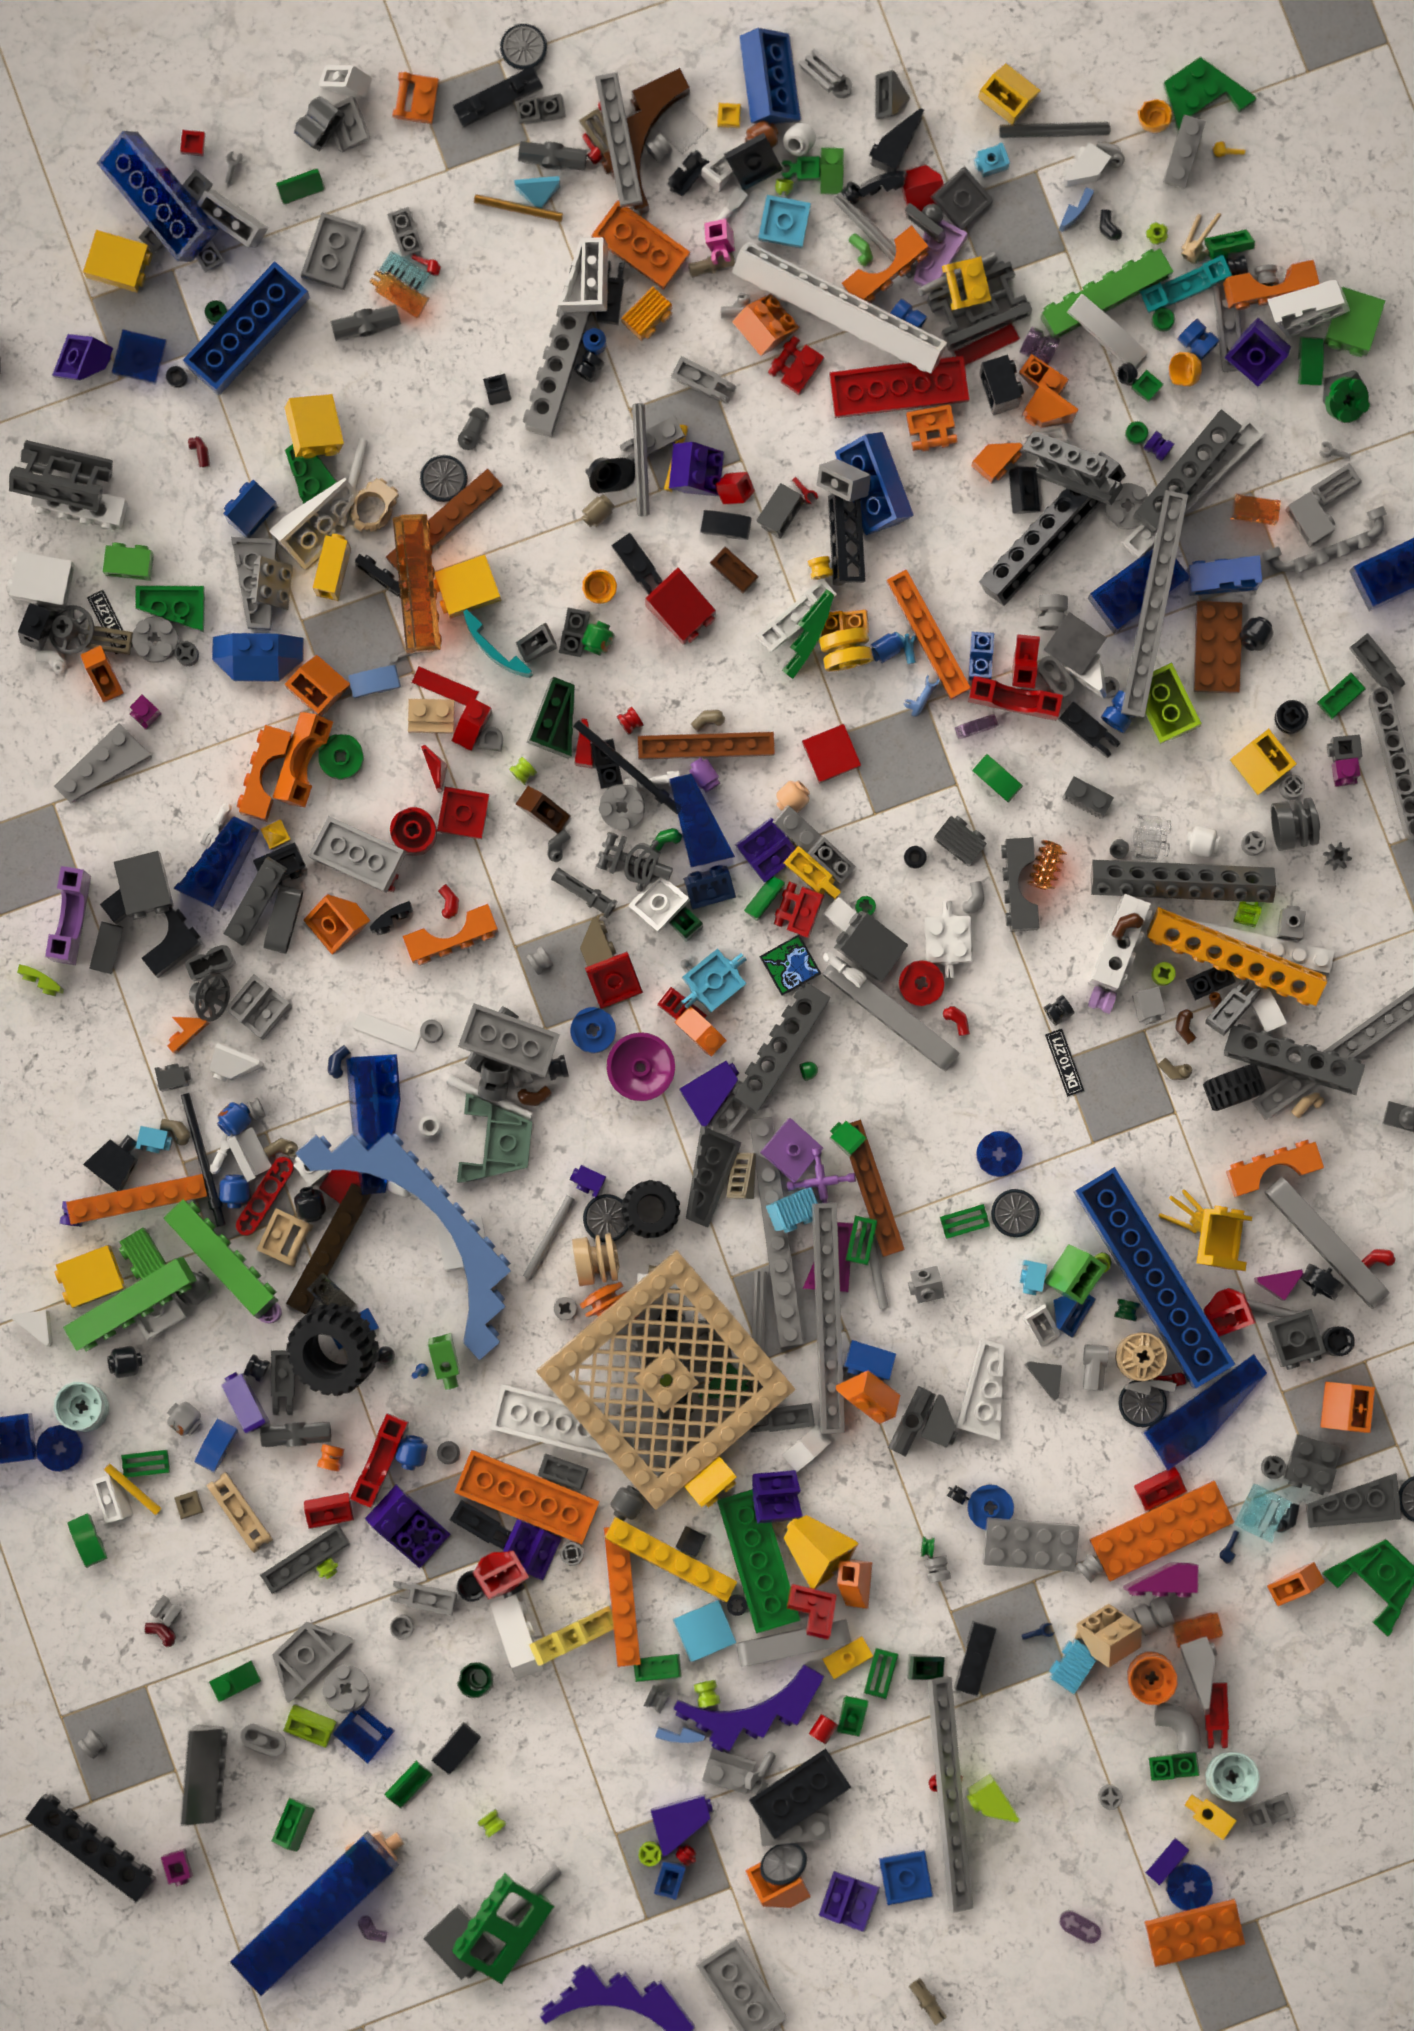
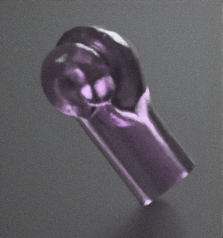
M362 1916L358 1921V1927L363 1937L367 1940L386 1943L388 1931L376 1929L370 1916Z

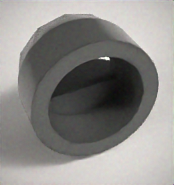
M1123 839L1115 840L1110 847V854L1117 859L1125 858L1129 851V844ZM1118 846L1122 847L1121 851L1117 850Z

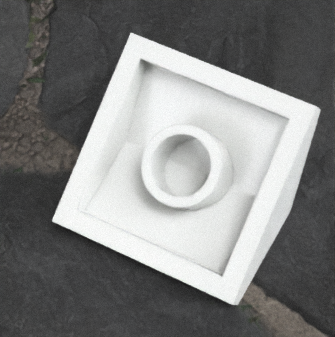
M656 876L628 906L649 926L660 933L690 899L670 881Z

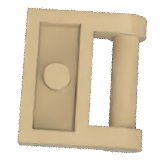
M276 1208L256 1250L295 1267L297 1263L295 1259L308 1231L311 1232L314 1225ZM295 1224L300 1229L288 1255L285 1256L281 1252Z

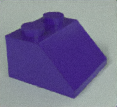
M1257 318L1242 333L1226 354L1225 359L1259 387L1288 357L1291 346Z

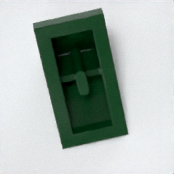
M686 906L669 922L685 942L703 928V923Z
M909 1654L907 1678L910 1680H929L943 1677L945 1657Z

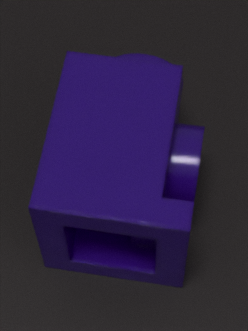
M581 1165L579 1169H574L569 1180L577 1184L576 1189L587 1194L591 1190L593 1191L592 1196L597 1198L606 1180V1176Z

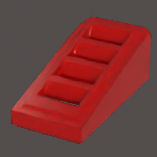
M581 719V722L589 728L587 719ZM579 732L575 765L593 769L591 741Z
M670 987L657 1006L677 1020L687 1009L685 1005L689 1001L676 1014L673 1010L685 997ZM674 995L676 1000L670 1007H667L666 1004ZM694 1004L691 1005V1007L694 1010H696L704 1019L707 1017V1015L698 1007H696Z

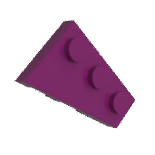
M837 1222L840 1292L849 1291L851 1262L845 1260L853 1223ZM814 1262L802 1289L815 1290Z

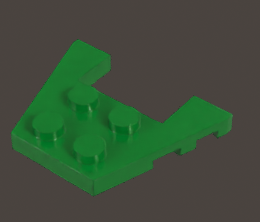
M1202 57L1197 58L1163 83L1178 132L1184 114L1192 117L1224 94L1228 96L1239 112L1257 99L1255 95Z
M1384 1539L1326 1569L1322 1574L1336 1588H1339L1353 1572L1364 1580L1388 1604L1372 1623L1389 1637L1396 1620L1400 1616L1401 1609L1413 1588L1414 1565L1387 1539Z

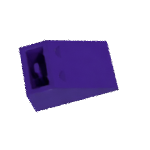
M395 1485L365 1518L376 1532L419 1568L451 1535L398 1485Z

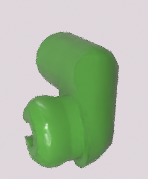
M856 233L852 234L849 238V243L860 251L861 256L857 260L861 266L866 267L873 261L869 243Z

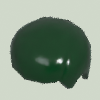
M481 1662L469 1663L460 1671L457 1682L461 1693L469 1698H480L486 1695L493 1686L494 1677L492 1670Z

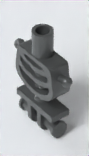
M607 832L606 842L602 843L605 851L599 852L600 859L596 867L607 870L608 861H613L609 873L614 874L619 861L625 862V876L629 881L638 883L636 890L639 892L643 890V884L651 882L653 875L669 881L673 868L658 863L661 854L660 851L655 849L659 845L658 840H653L651 846L646 843H639L627 854L623 852L627 837L622 836L619 845L616 846L614 843L618 835ZM637 849H643L644 851L639 857L633 855ZM610 850L616 852L615 856L609 854ZM646 853H651L647 860L643 859ZM630 865L635 866L634 875L630 871ZM640 868L643 869L642 877L640 876Z

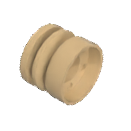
M611 1233L605 1234V1245H601L600 1235H596L595 1246L592 1247L587 1237L572 1239L579 1286L595 1284L596 1273H600L603 1283L607 1282L606 1272L611 1271L612 1281L618 1280L619 1259L617 1247L611 1237Z
M1141 1332L1130 1334L1121 1340L1116 1348L1115 1360L1118 1369L1124 1376L1131 1380L1146 1381L1154 1379L1161 1374L1166 1366L1167 1353L1165 1346L1159 1338L1152 1334ZM1144 1350L1145 1356H1147L1148 1359L1147 1361L1144 1360L1140 1363V1358L1137 1357V1353H1142Z

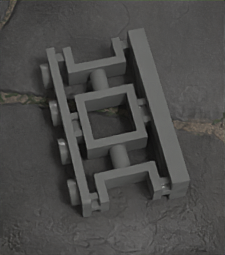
M1000 261L994 264L992 269L985 272L987 281L999 276L1002 289L992 293L989 287L992 300L989 303L992 309L976 316L972 315L969 306L950 310L946 298L951 297L949 287L944 290L941 287L930 292L927 303L930 305L932 313L943 309L950 323V327L942 330L948 350L1031 315L1032 307L1027 302L1026 296L1022 295L1014 299L1007 281L1015 278L1016 275L1010 261L1007 263ZM958 279L957 285L961 301L966 300L963 281ZM1006 297L1012 309L999 314L1000 309L996 301ZM966 315L970 327L957 332L959 327L955 319Z
M1037 431L1032 432L1023 446L1025 452L1038 456L1039 459L1035 465L1039 468L1036 474L1041 479L1111 506L1123 488L1120 482L1105 476L1109 470L1106 467L1108 460L1105 457Z
M25 440L24 449L21 451V462L28 464L26 469L17 466L11 469L9 474V491L97 512L100 506V499H102L103 486L96 485L97 480L109 482L112 477L113 461ZM53 470L71 473L72 475L68 479L51 474Z

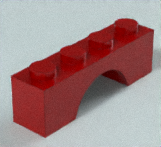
M974 676L968 702L1057 721L1063 695L1043 690L1018 689L1001 684L996 680Z
M386 1413L369 1458L351 1494V1500L369 1508L374 1506L396 1455L399 1443L408 1427V1421Z

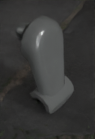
M481 408L472 409L467 423L458 436V444L464 450H472L476 447L484 422L486 423L489 414Z

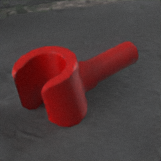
M584 133L582 138L591 150L587 157L596 165L602 159L601 151L598 147L594 146L587 133Z
M412 254L411 259L428 266L426 271L428 274L439 275L441 266L436 260H427Z
M797 477L792 479L804 495L803 500L806 504H812L807 499L809 493L818 499L817 492L808 490Z
M1181 1372L1171 1375H1158L1153 1379L1157 1381L1173 1380V1383H1176V1387L1186 1384L1185 1376Z

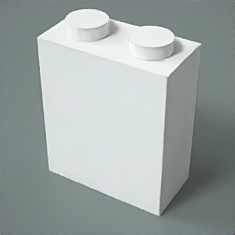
M18 551L17 557H14L12 561L14 574L13 578L8 581L7 592H10V597L15 600L65 608L75 565L69 560Z

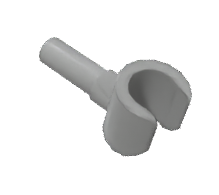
M234 151L227 155L226 160L229 164V169L225 180L226 183H231L236 165L243 160L242 153L238 154L237 161L233 159Z
M1329 442L1321 443L1322 446L1330 449L1328 452L1320 451L1322 457L1327 458L1333 455L1350 459V453L1334 449Z

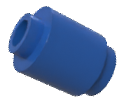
M591 328L585 332L583 336L585 350L595 355L604 352L606 337L602 330ZM593 339L598 340L597 342H591Z
M896 632L888 633L870 644L874 661H880L881 663L894 657L904 648Z

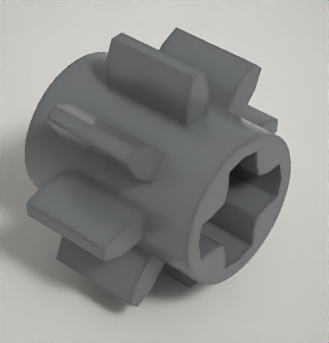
M1339 842L1337 847H1334L1332 844L1328 845L1330 852L1323 853L1328 860L1325 862V865L1331 864L1333 871L1339 865L1345 869L1347 867L1345 861L1352 860V857L1348 856L1347 853L1350 847L1343 848L1342 842ZM1335 853H1336V854H1338V853H1341V854H1342V857L1340 858V860H1339V859H1336V860L1333 859V856L1335 855Z

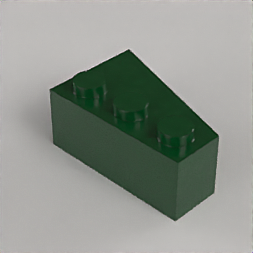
M556 677L550 679L526 743L567 759L572 757L574 684Z

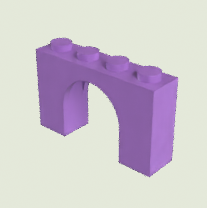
M65 866L60 868L57 889L61 891L62 896L60 918L55 935L49 934L45 957L53 962L76 965L91 881V875L83 869Z

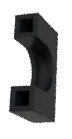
M120 889L100 904L116 925L127 917ZM168 907L169 911L165 912L168 920L166 937L159 945L142 957V960L157 978L201 945L198 941L201 936L193 926L190 929L186 926L184 921L187 918L179 908L175 911L172 907Z

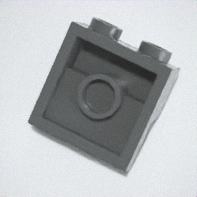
M1312 1309L1267 1323L1280 1367L1286 1366L1287 1370L1299 1367L1300 1361L1308 1359V1362L1311 1363L1322 1359L1321 1354L1326 1353Z
M1296 1434L1284 1479L1289 1480V1485L1302 1488L1303 1484L1310 1486L1311 1492L1324 1495L1325 1491L1330 1492L1342 1448Z

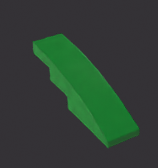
M827 589L798 623L804 630L790 646L796 654L782 669L792 679L807 661L827 621L834 594Z

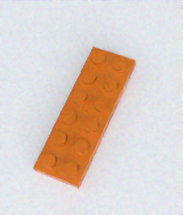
M472 1449L454 1491L456 1494L579 1544H583L600 1502Z
M1213 1480L1089 1540L1110 1582L1235 1522Z

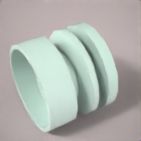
M73 1382L65 1385L58 1392L54 1400V1412L58 1421L63 1426L79 1432H90L98 1429L106 1421L109 1414V1402L106 1394L100 1388L85 1382ZM85 1404L88 1406V1410L83 1411L79 1407Z
M1237 1752L1221 1753L1214 1757L1208 1764L1205 1773L1206 1784L1210 1792L1217 1798L1229 1802L1244 1801L1251 1797L1257 1790L1260 1780L1259 1770L1254 1761L1247 1755ZM1228 1771L1236 1775L1232 1779L1233 1783L1225 1778V1776L1229 1775Z

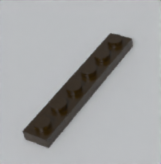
M351 1183L287 1300V1305L305 1315L308 1313L372 1196L371 1192Z

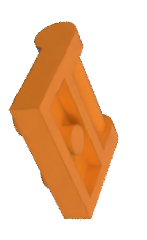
M399 72L398 80L400 83L396 109H393L392 117L400 120L432 124L439 78ZM408 83L415 84L411 112L404 110Z

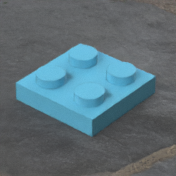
M767 195L758 240L802 249L811 203Z

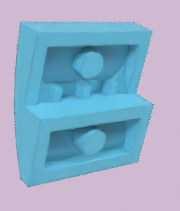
M719 1600L673 1619L690 1662L736 1643Z

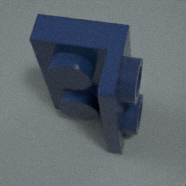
M716 865L711 867L709 871L702 873L700 871L692 872L683 878L692 910L736 898L727 866Z

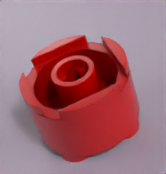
M410 807L398 812L394 816L390 825V834L396 847L405 850L407 855L417 856L427 853L433 847L437 839V827L427 811L418 807ZM417 827L419 833L411 836L408 830Z

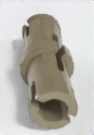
M729 252V262H726L724 255L718 257V264L715 265L712 262L711 256H707V259L698 262L688 263L691 277L710 272L714 274L718 270L734 266L735 260L732 252Z
M918 1978L908 1986L920 2002L919 2006L921 2009H925L934 2025L947 2018L936 2002L935 1995L930 1993L921 1978Z

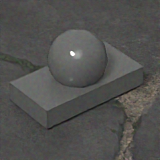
M911 203L907 205L905 213L911 222L938 243H941L946 238L944 229L938 225L943 219V211L938 205L928 204L923 208L922 212Z
M1388 1101L1382 1124L1414 1132V1107Z

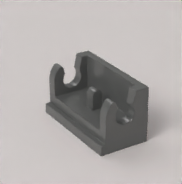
M780 483L756 521L761 524L763 529L781 539L804 503L802 495Z

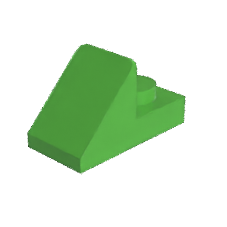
M821 148L820 194L837 195L842 192L844 148Z

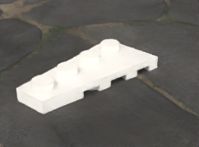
M984 1339L980 1340L956 1428L997 1440L1001 1439L1000 1421L1002 1413L1004 1345Z

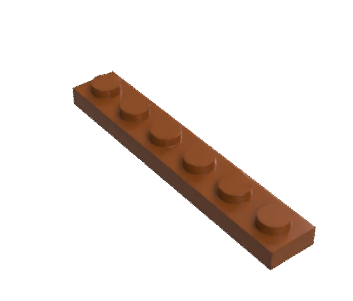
M487 468L390 552L386 559L402 575L498 492L503 485Z
M774 732L638 736V760L775 755Z
M861 1119L850 1123L867 1138ZM866 1139L849 1159L869 1218L878 1220L875 1236L882 1257L905 1249L868 1139Z

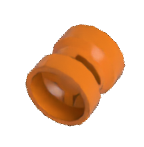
M322 1444V1457L318 1460L317 1467L339 1472L341 1466L339 1461L345 1449Z

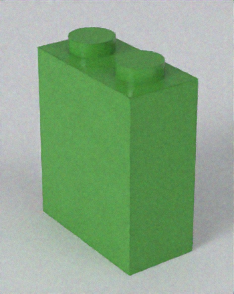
M1342 287L1350 311L1330 320L1323 343L1328 344V347L1334 350H1341V348L1348 350L1351 355L1356 357L1367 356L1386 300Z
M1068 1244L1044 1280V1283L1059 1294L1082 1305L1108 1266L1091 1254Z

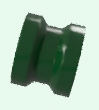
M214 300L206 305L204 312L208 322L215 326L228 310L224 303Z
M1118 1299V1310L1114 1313V1317L1136 1322L1137 1316L1135 1314L1140 1304Z

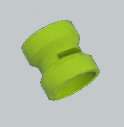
M716 1680L694 1684V1690L699 1694L697 1700L698 1708L721 1703L719 1695L714 1691L717 1688Z

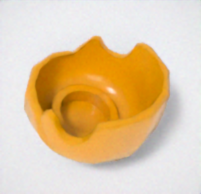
M1158 99L1145 101L1137 112L1140 125L1147 132L1151 133L1164 131L1170 125L1173 118L1171 107L1165 101Z
M1178 352L1171 358L1169 376L1173 384L1190 387L1200 380L1202 363L1195 354Z
M598 569L589 572L585 576L582 590L587 599L593 603L602 604L609 602L616 594L617 583L610 572Z

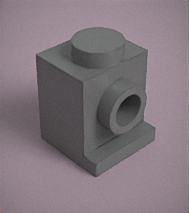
M1360 734L1333 737L1330 740L1331 743L1327 744V755L1332 757L1333 762L1352 758L1360 760L1363 757ZM1340 746L1346 748L1347 752L1345 754L1340 753Z
M178 1064L165 1066L164 1071L160 1067L155 1068L160 1091L189 1086L188 1080H191V1073L188 1066L179 1067Z

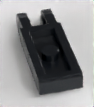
M608 261L607 311H597L596 322L618 325L624 287L625 263H619L618 277L613 278L609 277L612 264L611 261Z
M630 532L611 545L637 583H640L648 595L652 592V588L644 578L651 574L657 585L663 582L656 572V568Z
M361 554L355 559L356 567L399 597V599L405 600L409 597L410 586L406 585L403 580H394L395 576L385 568L383 570L376 566L377 562L370 556L365 555L364 557Z
M1074 701L1058 719L1091 748H1095L1107 758L1110 757L1111 752L1099 743L1100 739L1104 737L1115 747L1121 744L1118 739L1107 732L1108 730Z
M463 1500L459 1502L449 1519L488 1544L492 1543L504 1550L506 1544L493 1538L494 1534L498 1530L509 1538L512 1532L501 1526L500 1522Z

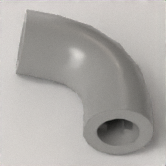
M1169 1703L1155 1705V1726H1167L1176 1731L1178 1737L1177 1750L1201 1752L1200 1730L1192 1714L1181 1706Z

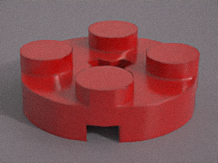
M926 960L914 961L907 965L900 974V992L913 1005L925 1006L938 1000L943 993V974L938 966ZM925 977V982L928 983V986L918 989V984L915 983V980Z

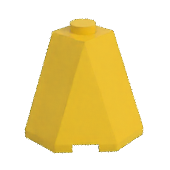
M808 1515L800 1519H793L787 1525L788 1531L784 1536L788 1548L812 1589H817L827 1583L834 1576L833 1573L839 1568V1560H849L859 1544L856 1540Z

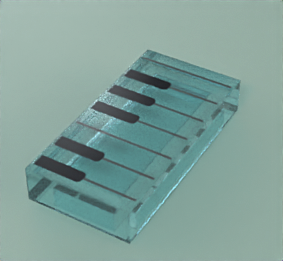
M393 251L389 253L379 269L380 272L419 294L430 276L428 272Z

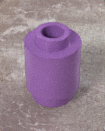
M699 758L690 764L692 768L689 770V773L698 787L703 789L705 793L720 784L719 776L708 759L703 761L702 758Z

